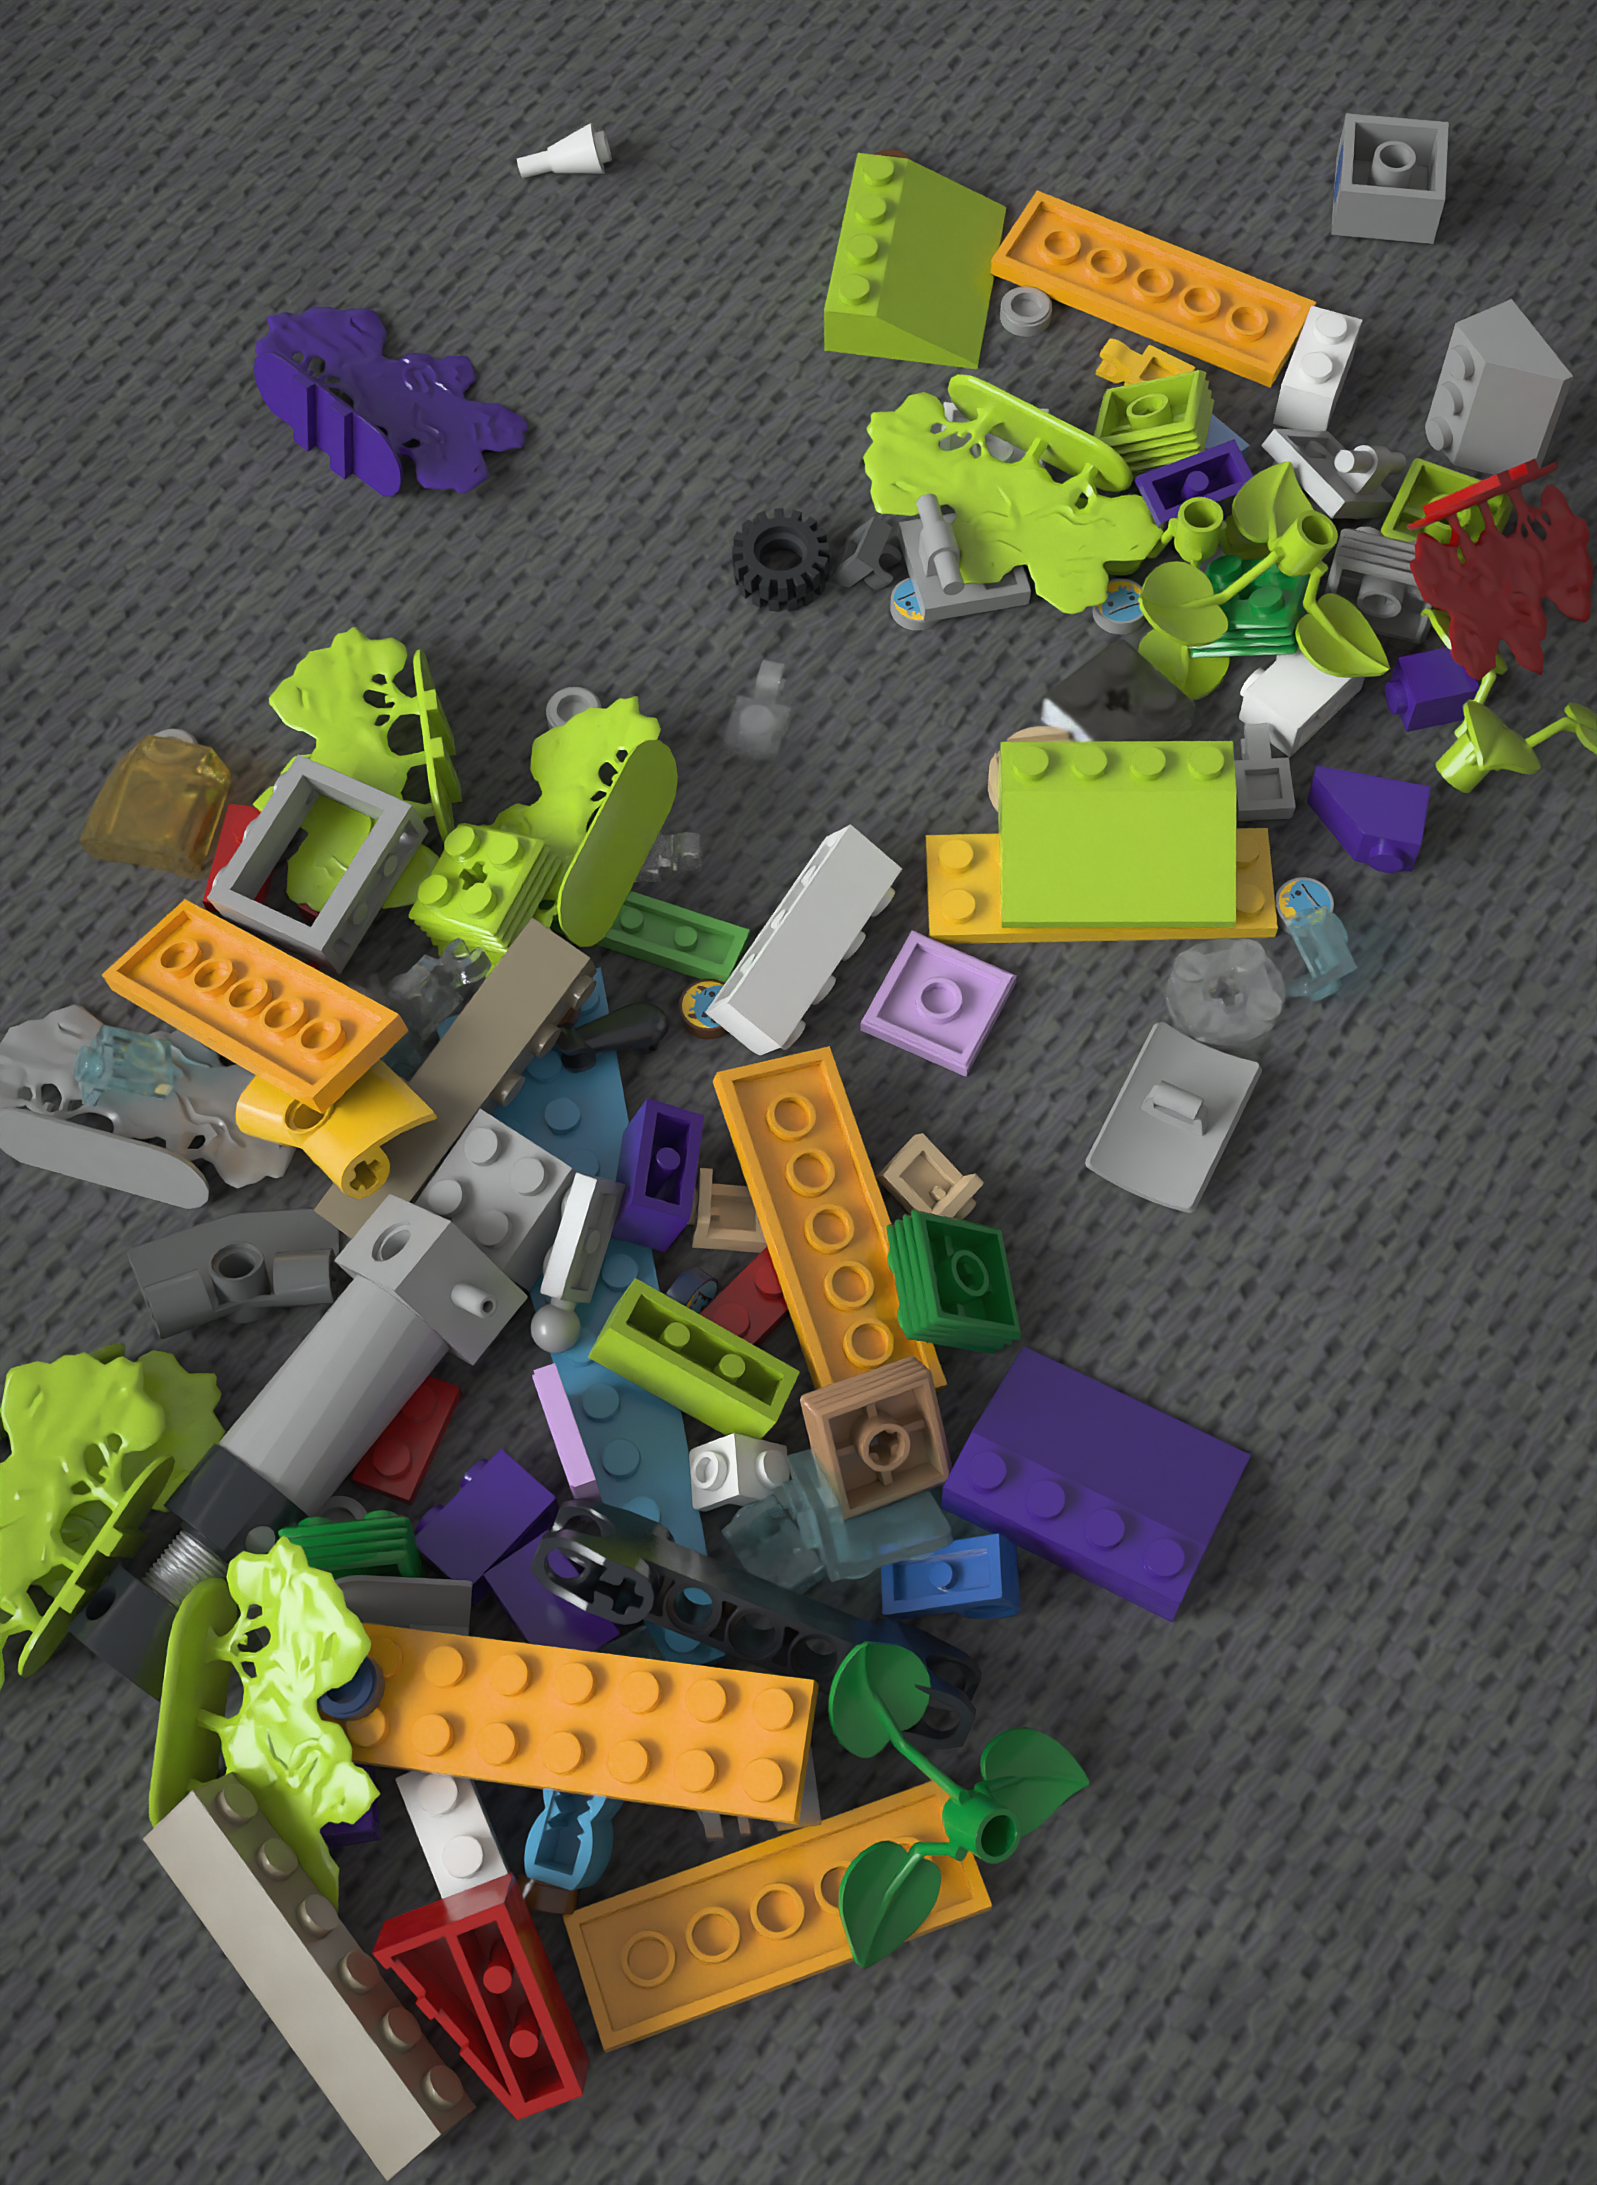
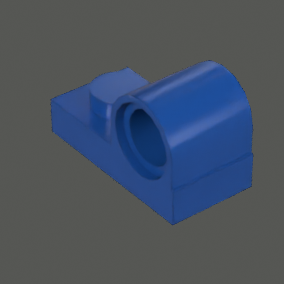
M999 1533L880 1552L883 1616L889 1619L903 1620L955 1612L969 1619H997L1012 1617L1021 1611L1017 1547Z

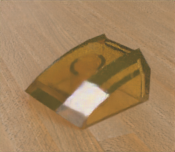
M148 734L130 748L111 771L95 800L79 843L90 858L107 862H113L114 860L171 872L177 877L197 881L232 781V773L212 747Z

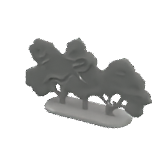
M74 1004L52 1011L43 1019L28 1020L20 1025L10 1027L0 1043V1148L21 1163L191 1209L201 1207L208 1201L210 1188L204 1174L190 1161L203 1158L213 1163L225 1183L240 1188L248 1184L257 1183L265 1176L273 1178L283 1177L296 1150V1147H286L246 1135L240 1131L235 1116L237 1102L242 1092L255 1077V1074L238 1064L228 1067L224 1066L219 1059L221 1054L178 1029L172 1033L158 1031L143 1036L137 1040L132 1052L116 1054L112 1052L108 1044V1034L104 1024L83 1006ZM52 1083L56 1085L61 1093L62 1100L57 1111L51 1112L54 1106L52 1103L46 1102L43 1105L41 1087L44 1084ZM24 1087L31 1088L33 1097L30 1101L20 1098V1091ZM83 1100V1105L77 1110L68 1111L70 1101ZM26 1105L31 1111L26 1109H19L16 1107ZM88 1112L97 1113L111 1119L114 1130L112 1133L69 1122L66 1119ZM204 1135L206 1141L199 1149H187L195 1136ZM160 1137L166 1140V1149L132 1138L147 1139Z

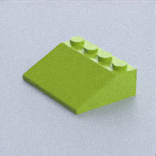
M857 153L824 308V350L978 369L995 276L990 274L991 259L1000 247L1007 207L910 159Z
M1233 741L1001 742L997 777L1001 928L1235 927L1236 777Z

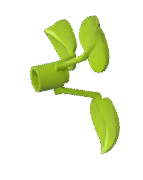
M1291 461L1276 464L1253 476L1239 490L1233 500L1232 515L1242 535L1253 542L1268 543V549L1272 552L1224 591L1215 595L1209 578L1201 570L1186 562H1167L1156 567L1148 575L1138 598L1143 615L1157 632L1175 643L1190 647H1202L1216 642L1228 629L1227 617L1219 605L1230 600L1276 564L1278 569L1288 576L1296 577L1310 574L1303 600V607L1309 614L1304 615L1297 622L1295 635L1302 653L1313 666L1328 675L1342 678L1381 676L1390 669L1386 654L1376 634L1363 614L1350 601L1337 594L1327 593L1316 602V593L1320 579L1328 570L1327 565L1322 559L1336 544L1338 534L1335 525L1327 516L1313 510L1298 484Z
M1194 497L1186 500L1180 506L1178 518H1171L1169 520L1167 530L1162 534L1147 557L1156 558L1173 537H1175L1174 546L1176 551L1185 561L1190 562V565L1199 570L1201 563L1216 553L1218 545H1220L1224 555H1237L1241 560L1266 558L1272 551L1268 549V543H1257L1244 537L1237 528L1233 515L1228 516L1223 521L1222 508L1214 500L1206 497ZM1078 498L1075 505L1078 509H1083L1088 504V499ZM1142 560L1107 561L1103 567L1111 575H1128L1140 567ZM1155 628L1142 638L1137 655L1138 666L1146 680L1175 700L1181 699L1182 701L1197 700L1213 692L1225 678L1230 657L1193 658L1190 656L1192 649L1169 640L1157 632Z
M1425 608L1420 615L1429 617L1437 634L1451 650L1449 638L1450 615L1445 611ZM1498 649L1496 668L1492 669L1482 678V683L1474 700H1468L1463 705L1465 719L1454 731L1458 740L1436 762V768L1442 777L1454 788L1463 793H1470L1493 769L1496 771L1506 769L1528 775L1537 773L1541 765L1532 748L1561 731L1576 733L1581 743L1597 755V713L1583 705L1570 702L1564 708L1568 717H1563L1529 738L1524 739L1517 732L1508 728L1491 709L1483 705L1496 679V673L1503 675L1508 670L1506 661Z

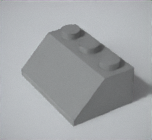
M1512 299L1455 323L1425 425L1426 435L1431 446L1435 450H1442L1453 465L1492 475L1509 470L1534 458L1539 469L1541 468L1573 379L1570 371Z

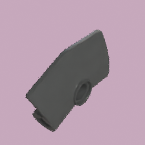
M315 1208L235 1213L130 1248L127 1255L160 1339L163 1340L222 1318L235 1323H248L264 1317L271 1308L334 1304L337 1300L339 1284V1265L334 1261L339 1255V1229L314 1212Z

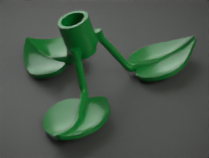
M864 1641L862 1644L854 1647L843 1660L835 1674L830 1690L828 1708L833 1733L846 1750L860 1758L875 1756L891 1740L898 1751L950 1795L942 1811L945 1833L950 1840L949 1842H916L908 1852L894 1841H880L863 1850L845 1871L838 1894L839 1913L853 1959L864 1970L880 1962L904 1943L924 1922L934 1907L940 1892L941 1873L936 1864L923 1857L927 1855L951 1856L957 1861H962L969 1851L987 1863L996 1864L1003 1862L1015 1852L1021 1837L1040 1827L1069 1797L1089 1785L1087 1775L1065 1747L1050 1736L1029 1727L1009 1728L994 1737L987 1744L981 1756L980 1767L984 1780L977 1782L973 1790H966L957 1785L912 1746L901 1733V1731L914 1726L921 1719L927 1708L930 1695L915 1687L916 1684L931 1688L930 1677L925 1665L912 1651L900 1645Z

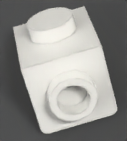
M732 1433L691 1449L689 1461L694 1509L706 1512L729 1503L766 1512H777L792 1507L789 1483L790 1470L786 1446Z

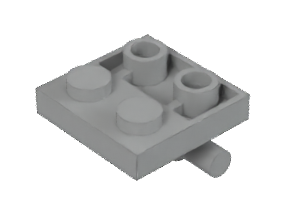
M1274 429L1261 445L1275 459L1273 466L1291 461L1298 484L1310 495L1308 501L1312 508L1329 519L1353 518L1358 520L1360 518H1383L1386 516L1395 499L1380 484L1388 474H1400L1406 467V458L1402 453L1390 452L1386 447L1361 445L1354 450H1346L1328 431Z
M926 494L917 500L916 505L921 519L898 523L897 537L909 576L912 580L923 621H935L1029 604L1031 589L1023 565L1014 566L1009 573L1003 576L1000 582L964 584L959 568V561L962 555L951 525L957 515L956 513L943 515L936 495Z

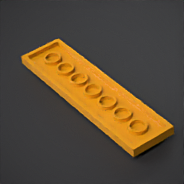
M361 1623L371 1640V1648L367 1655L379 1664L384 1675L385 1688L379 1705L368 1716L356 1721H343L323 1712L317 1705V1711L321 1720L337 1723L342 1727L353 1748L351 1758L353 1763L799 1825L819 1684L815 1680Z

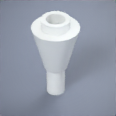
M592 123L548 147L547 151L517 158L522 179L550 171L554 173L605 174L603 163L612 161L604 130L596 132Z

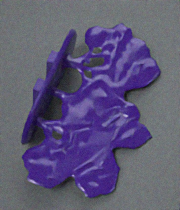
M311 307L299 315L281 312L278 315L267 317L270 332L256 342L255 353L258 356L255 358L253 369L261 396L269 409L293 428L294 441L308 452L314 446H317L330 456V469L344 480L353 473L382 496L392 497L401 489L403 471L398 455L411 457L416 463L417 480L424 488L439 490L453 488L458 493L466 494L489 478L487 465L482 455L483 450L504 451L524 446L525 437L523 433L528 431V423L523 417L499 403L465 400L464 392L470 387V384L476 381L474 367L471 365L468 356H446L439 360L434 359L429 354L408 353L400 360H389L383 356V344L386 342L387 331L378 313L370 309L350 308L339 310L332 307ZM300 352L304 354V358L298 364L292 357ZM316 356L326 361L325 371L318 378L311 377L315 374L312 369L307 370L312 358ZM329 376L340 379L337 383L324 382ZM325 387L340 389L347 393L354 401L353 408ZM377 426L384 427L388 434L385 435ZM411 439L420 441V445L414 448H408L402 444Z

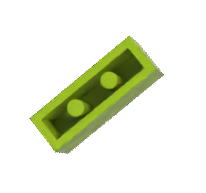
M637 1278L632 1281L613 1307L588 1355V1358L726 1436L737 1433L761 1439L777 1422L800 1373L795 1368Z

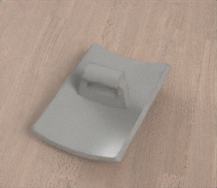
M1165 1022L1154 1024L1086 1158V1167L1104 1179L1137 1196L1179 1211L1194 1212L1262 1073L1261 1067L1258 1062L1232 1056L1195 1041Z

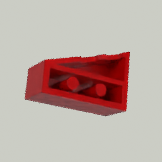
M513 1872L384 1921L372 1954L386 1970L391 1967L416 1995V2005L429 2020L435 2017L461 2047L459 2054L517 2121L583 2096L589 2057Z

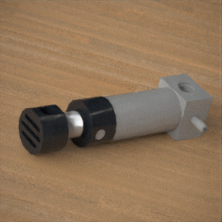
M392 1194L385 1198L334 1260L354 1280L218 1445L213 1444L164 1504L170 1512L183 1521L180 1525L183 1529L180 1531V1535H176L177 1539L172 1540L173 1544H169V1549H165V1554H161V1558L157 1559V1563H153V1568H149L150 1572L145 1573L146 1577L141 1578V1581L118 1565L67 1626L66 1629L84 1645L160 1703L168 1641L173 1620L182 1601L193 1587L208 1577H221L227 1582L226 1576L229 1563L240 1553L246 1551L253 1554H268L280 1539L279 1530L284 1527L297 1526L302 1520L315 1517L443 1356L448 1352L474 1365L527 1299L528 1296L450 1220Z

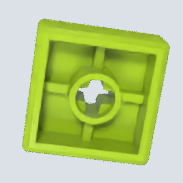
M1197 370L1106 390L1094 437L1112 447L1125 460L1131 469L1133 479L1144 474L1147 470L1160 468L1205 451L1214 399H1211L1212 391L1208 389L1209 381L1205 380L1206 372Z
M1420 458L1414 459L1380 532L1384 537L1409 543L1417 540V533H1427L1441 544H1449L1451 528L1447 518L1415 531L1409 530L1406 525L1426 517L1422 506L1482 480ZM1505 493L1487 500L1494 523L1501 533L1513 507L1512 502ZM1475 505L1457 513L1460 525L1473 542H1477L1481 532L1485 530V523L1479 507ZM1459 546L1457 548V555L1463 565L1465 559Z
M460 823L447 836L444 843V851L430 877L426 878L419 886L418 898L409 913V918L414 919L415 924L421 926V930L427 932L426 935L428 937L505 954L531 920L562 860L556 857V852L550 851L551 847L545 844L543 838Z

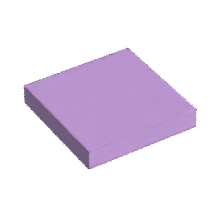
M912 930L862 1019L861 1031L966 1077L1013 990L1017 975Z
M553 1363L534 1370L535 1374L532 1377L574 1500L590 1499L602 1502L598 1485L556 1364ZM580 1515L581 1521L585 1520V1523L593 1521L589 1516Z

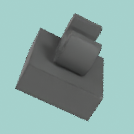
M873 516L850 534L830 578L849 588L862 578L873 589H883L889 585L893 577L882 570L879 562L884 566L893 567L901 561L903 556L896 547L885 544L892 527L877 516Z

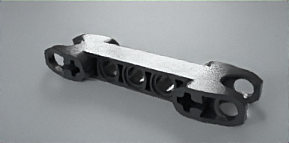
M590 1499L564 1501L559 1508L551 1532L544 1533L530 1566V1571L545 1589L589 1613L623 1625L637 1623L642 1619L778 1675L815 1680L819 1684L818 1691L830 1695L837 1670L854 1647L862 1644L864 1641L900 1645L918 1656L927 1669L931 1688L915 1684L917 1689L930 1695L927 1707L942 1711L956 1710L960 1717V1721L955 1727L945 1731L931 1728L921 1717L914 1726L901 1731L907 1741L934 1749L963 1747L975 1720L977 1709L971 1701L981 1681L982 1672L967 1653L926 1631L899 1620L885 1618L870 1623L676 1544L673 1535L665 1526L632 1511ZM574 1516H589L599 1525L601 1537L567 1530V1522ZM557 1548L564 1556L585 1567L583 1573L573 1578L561 1577L554 1573L548 1561L549 1552ZM692 1587L701 1589L708 1594L712 1603L706 1605L695 1604L686 1597L683 1590ZM750 1613L763 1614L770 1619L774 1627L766 1630L756 1629L747 1622L744 1616ZM815 1638L823 1639L832 1644L836 1651L832 1654H818L807 1646L806 1641ZM938 1665H954L962 1671L966 1683L959 1689L937 1677L931 1670Z

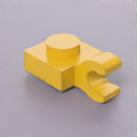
M1109 339L1100 352L1099 357L1104 360L1097 368L1095 374L1115 384L1125 381V386L1195 371V367L1152 345H1148L1141 355L1131 350L1121 341Z

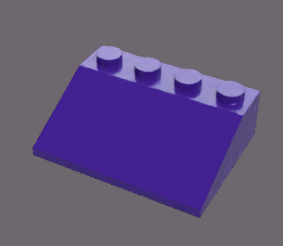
M1023 1346L972 1430L943 1486L941 1508L993 1534L999 1533L1013 1544L1173 1622L1251 1454Z

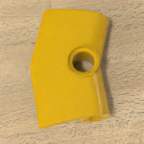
M380 1059L323 1114L256 1075L242 1092L235 1112L236 1123L244 1134L286 1147L303 1149L310 1159L325 1172L344 1194L355 1199L369 1197L377 1192L385 1184L390 1174L389 1159L379 1146L402 1132L437 1119L434 1111Z

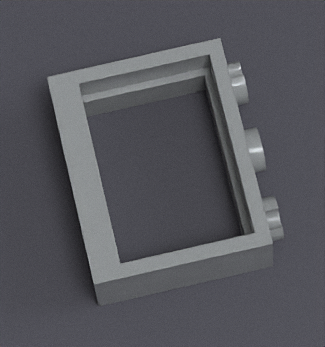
M297 755L288 771L281 774L277 779L273 795L258 818L251 821L247 826L243 842L229 864L217 873L212 890L207 898L227 922L309 961L316 962L318 965L340 975L428 833V829L411 804L301 755ZM319 795H322L378 821L313 925L309 927L254 901V898Z

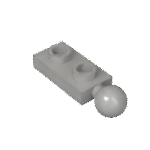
M576 1172L573 1184L568 1188L561 1204L562 1220L555 1243L548 1250L543 1262L544 1279L539 1292L552 1297L550 1304L543 1306L535 1313L531 1322L533 1340L541 1349L547 1352H564L570 1349L580 1336L581 1324L574 1309L577 1302H591L626 1188L625 1184L607 1178Z

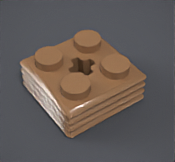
M910 1356L806 1393L800 1398L824 1503L829 1507V1510L833 1511V1514L837 1516L839 1521H846L944 1485L953 1468L932 1373L916 1357ZM877 1434L878 1443L869 1446L871 1440Z

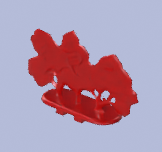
M1534 458L1422 506L1426 517L1406 525L1409 530L1415 531L1447 518L1451 528L1449 544H1441L1427 533H1417V540L1414 546L1415 559L1410 561L1409 566L1423 600L1450 615L1449 638L1451 656L1458 665L1465 668L1466 673L1474 680H1481L1492 669L1496 668V654L1500 639L1507 643L1519 665L1542 676L1544 653L1540 642L1545 640L1547 631V618L1541 606V599L1544 596L1551 600L1556 608L1567 618L1586 623L1590 618V588L1593 583V564L1586 549L1590 539L1586 520L1573 514L1567 504L1564 493L1553 484L1544 487L1541 493L1540 508L1528 504L1521 493L1522 485L1556 471L1559 465L1558 461L1539 469ZM1503 493L1509 497L1518 516L1516 531L1508 536L1498 531L1487 500ZM1475 505H1478L1485 523V530L1481 532L1477 542H1473L1460 525L1457 513ZM1542 513L1548 516L1550 526L1543 520ZM1527 516L1530 522L1535 521L1536 518L1542 525L1547 535L1545 540H1541L1532 531L1526 519ZM1522 523L1528 532L1526 539L1521 533ZM1459 546L1465 559L1463 565L1457 555V548Z

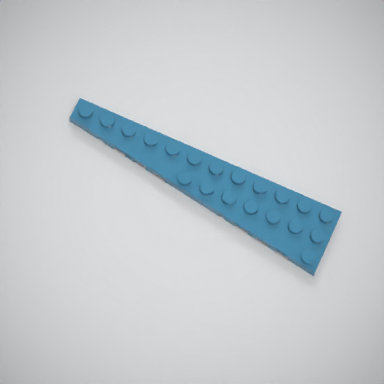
M601 967L596 968L597 973L593 979L597 983L591 996L582 1006L580 1018L574 1025L576 1028L609 1013ZM460 1014L434 1022L440 1040ZM554 1044L543 1058L539 1059L537 1056H534L521 1074L525 1077V1082L517 1096L506 1107L499 1104L491 1116L566 1163L578 1173L616 1181L624 1130L629 1125L616 1051L596 1056L595 1066L589 1070L571 1073L564 1068L561 1061L562 1052ZM610 1237L591 1302H577L574 1309L581 1324L580 1336L577 1342L564 1352L550 1353L553 1363L556 1364L598 1485L602 1502L632 1511L660 1523L670 1531L676 1544L707 1556L700 1512L693 1508L689 1451L681 1410L588 1358L613 1307L635 1278L659 1291L652 1249ZM543 1272L530 1291H528L535 1312L543 1306L550 1304L552 1299L550 1296L539 1293L544 1279ZM692 1587L683 1590L686 1597L695 1604L706 1605L712 1603L708 1594L701 1589ZM643 1619L657 1660L708 1667L726 1660L725 1652Z

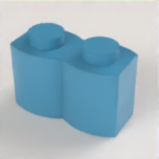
M543 1789L546 1809L534 1822L525 1847L524 1861L527 1877L568 1890L593 1886L601 1878L609 1863L614 1839L611 1819L619 1811L624 1800Z

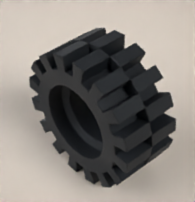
M784 508L774 509V518L768 519L765 511L757 513V525L747 519L742 524V533L736 532L733 538L734 546H732L733 575L735 584L739 585L740 594L745 599L752 594V604L761 608L765 600L769 601V611L779 612V603H787L789 612L798 610L797 600L799 599L806 606L814 602V592L821 595L825 590V581L829 582L830 547L824 528L817 530V521L811 516L803 523L802 512L794 509L790 518L784 517ZM776 550L795 552L802 559L798 566L782 571L772 570L761 564L764 555Z

